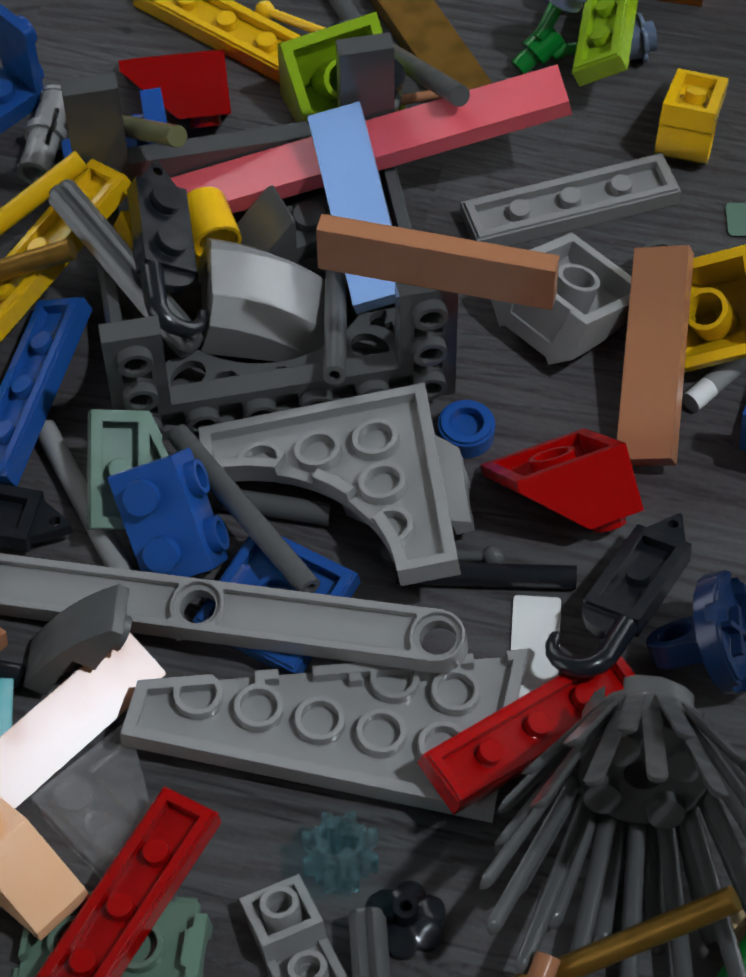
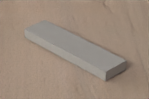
M660 153L460 202V215L471 240L510 246L680 204L681 190L663 154Z

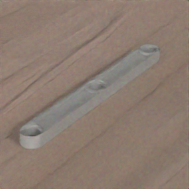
M0 553V615L49 622L60 612L84 597L120 584L130 589L126 615L132 617L130 633L431 673H447L456 669L465 660L468 652V640L461 620L452 612L443 609ZM206 597L216 603L215 611L208 620L201 623H192L184 619L185 608L192 600ZM436 628H445L456 635L454 646L448 652L440 655L426 652L422 648L424 636Z

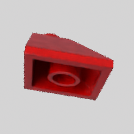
M224 49L118 60L119 71L142 90L160 87L164 108L178 119L189 118L190 128L221 125L220 115L231 114Z
M586 428L480 464L482 476L587 529H592L595 533L608 532L620 528L627 523V516L644 510L626 443Z

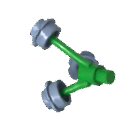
M542 0L547 4V7L539 25L522 42L524 49L510 61L515 69L521 74H526L538 63L543 66L551 57L557 60L575 54L577 42L566 44L555 30L554 25L562 10L577 13L580 11L583 3L588 0ZM636 13L629 61L640 59V62L644 64L648 61V52L657 51V33L653 20L645 21L641 13Z

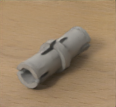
M51 84L44 87L40 94L35 117L28 120L24 131V137L27 142L16 171L20 179L29 184L35 182L52 168L56 152L62 149L61 142L67 138V132L64 128L66 115L60 85Z

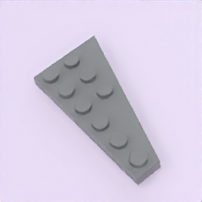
M528 649L507 650L506 657L474 659L473 653H468L465 660L456 669L447 673H431L363 663H344L312 666V672L279 675L278 669L256 670L255 677L218 680L213 674L137 680L120 733L121 743L125 747L453 815L417 762L425 752L519 699ZM499 789L455 815L492 823Z

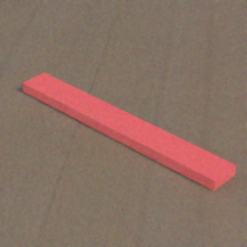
M558 64L469 90L470 97L468 102L460 107L454 106L441 98L366 120L378 171L572 115L570 102ZM312 136L171 178L177 187L186 189L187 193L200 187L218 188L224 193L232 214L249 209L263 191L271 185L274 186L281 199L324 187Z

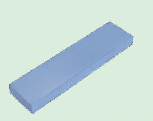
M360 101L307 116L331 215L392 226ZM345 273L356 314L395 303V282Z

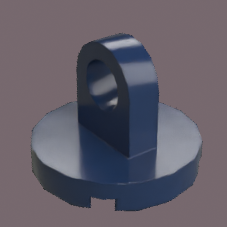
M722 570L705 574L697 581L693 594L692 617L672 621L659 627L647 637L646 645L657 668L673 669L703 663L715 686L723 694L734 696L746 693V585L738 577L731 578L732 573L730 571Z

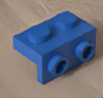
M189 447L107 477L140 571L191 577L210 571L229 558L227 549L229 548L230 541L226 525L220 516L214 515L207 495L210 489L208 474L199 459H194Z

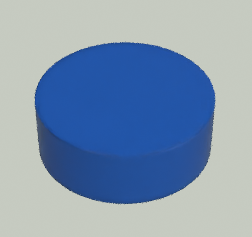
M459 400L446 406L440 413L438 418V436L457 446L463 458L477 457L488 451L494 442L495 418L489 408L482 403L473 400Z

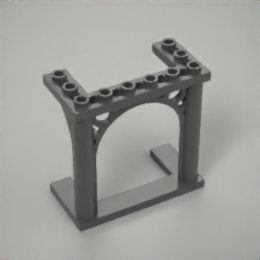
M390 32L336 40L338 107L360 101L365 120L395 112L394 45ZM116 72L60 80L72 152L76 150L86 164L90 159H94L125 174L131 183L135 176L142 177L154 160H158L169 177L172 178L312 136L309 122L303 121L189 138L179 148L156 143L127 148ZM396 166L378 171L392 226L412 229ZM128 196L107 219L113 228L121 210L129 211ZM96 260L105 324H98L113 410L150 411L162 434V441L168 440L170 431L181 424L186 425L195 436L199 437L198 427L424 382L428 400L436 399L442 395L454 394L456 391L458 293L395 282L394 304L360 313L347 328L346 379L339 385H331L325 382L323 378L324 346L307 355L272 363L234 362L208 355L198 349L187 357L174 356L165 363L164 351L175 352L162 338L158 315L144 317ZM386 317L384 327L370 324L377 318ZM358 341H373L383 346L387 352L358 356L353 351L352 346ZM196 367L205 372V376L200 382L171 386L174 378L185 369Z

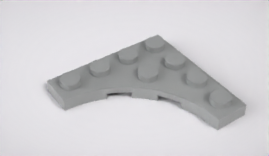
M425 382L198 427L199 441L234 482L265 481L294 485L318 492L351 509L377 533L388 549L395 564L401 586L461 575Z

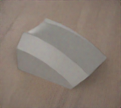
M571 232L531 249L532 251L560 256L557 293L553 310L491 299L499 327H508L544 355L549 365L570 361L579 357L606 340L628 322L632 276Z
M206 238L198 263V283H201L202 309L208 312V324L202 332L203 340L200 351L210 355L281 362L307 355L324 346L325 279L292 261L263 250L235 242Z

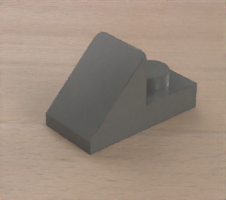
M271 185L263 191L237 223L242 236L241 244L263 250L294 263L317 255L316 228L321 214L331 215L328 201L323 193H319L286 206L274 186Z

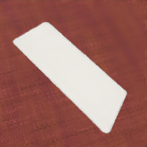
M515 595L513 598L511 650L528 649L519 698L559 676V670L551 665L545 651V643L550 633L553 631L560 633L561 599L558 597Z

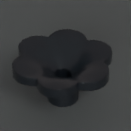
M404 881L395 890L382 889L373 895L370 900V907L381 908L386 917L389 955L393 959L399 961L409 960L417 951L430 952L439 947L442 941L440 924L444 921L446 915L445 905L440 898L426 895L422 885L415 881Z

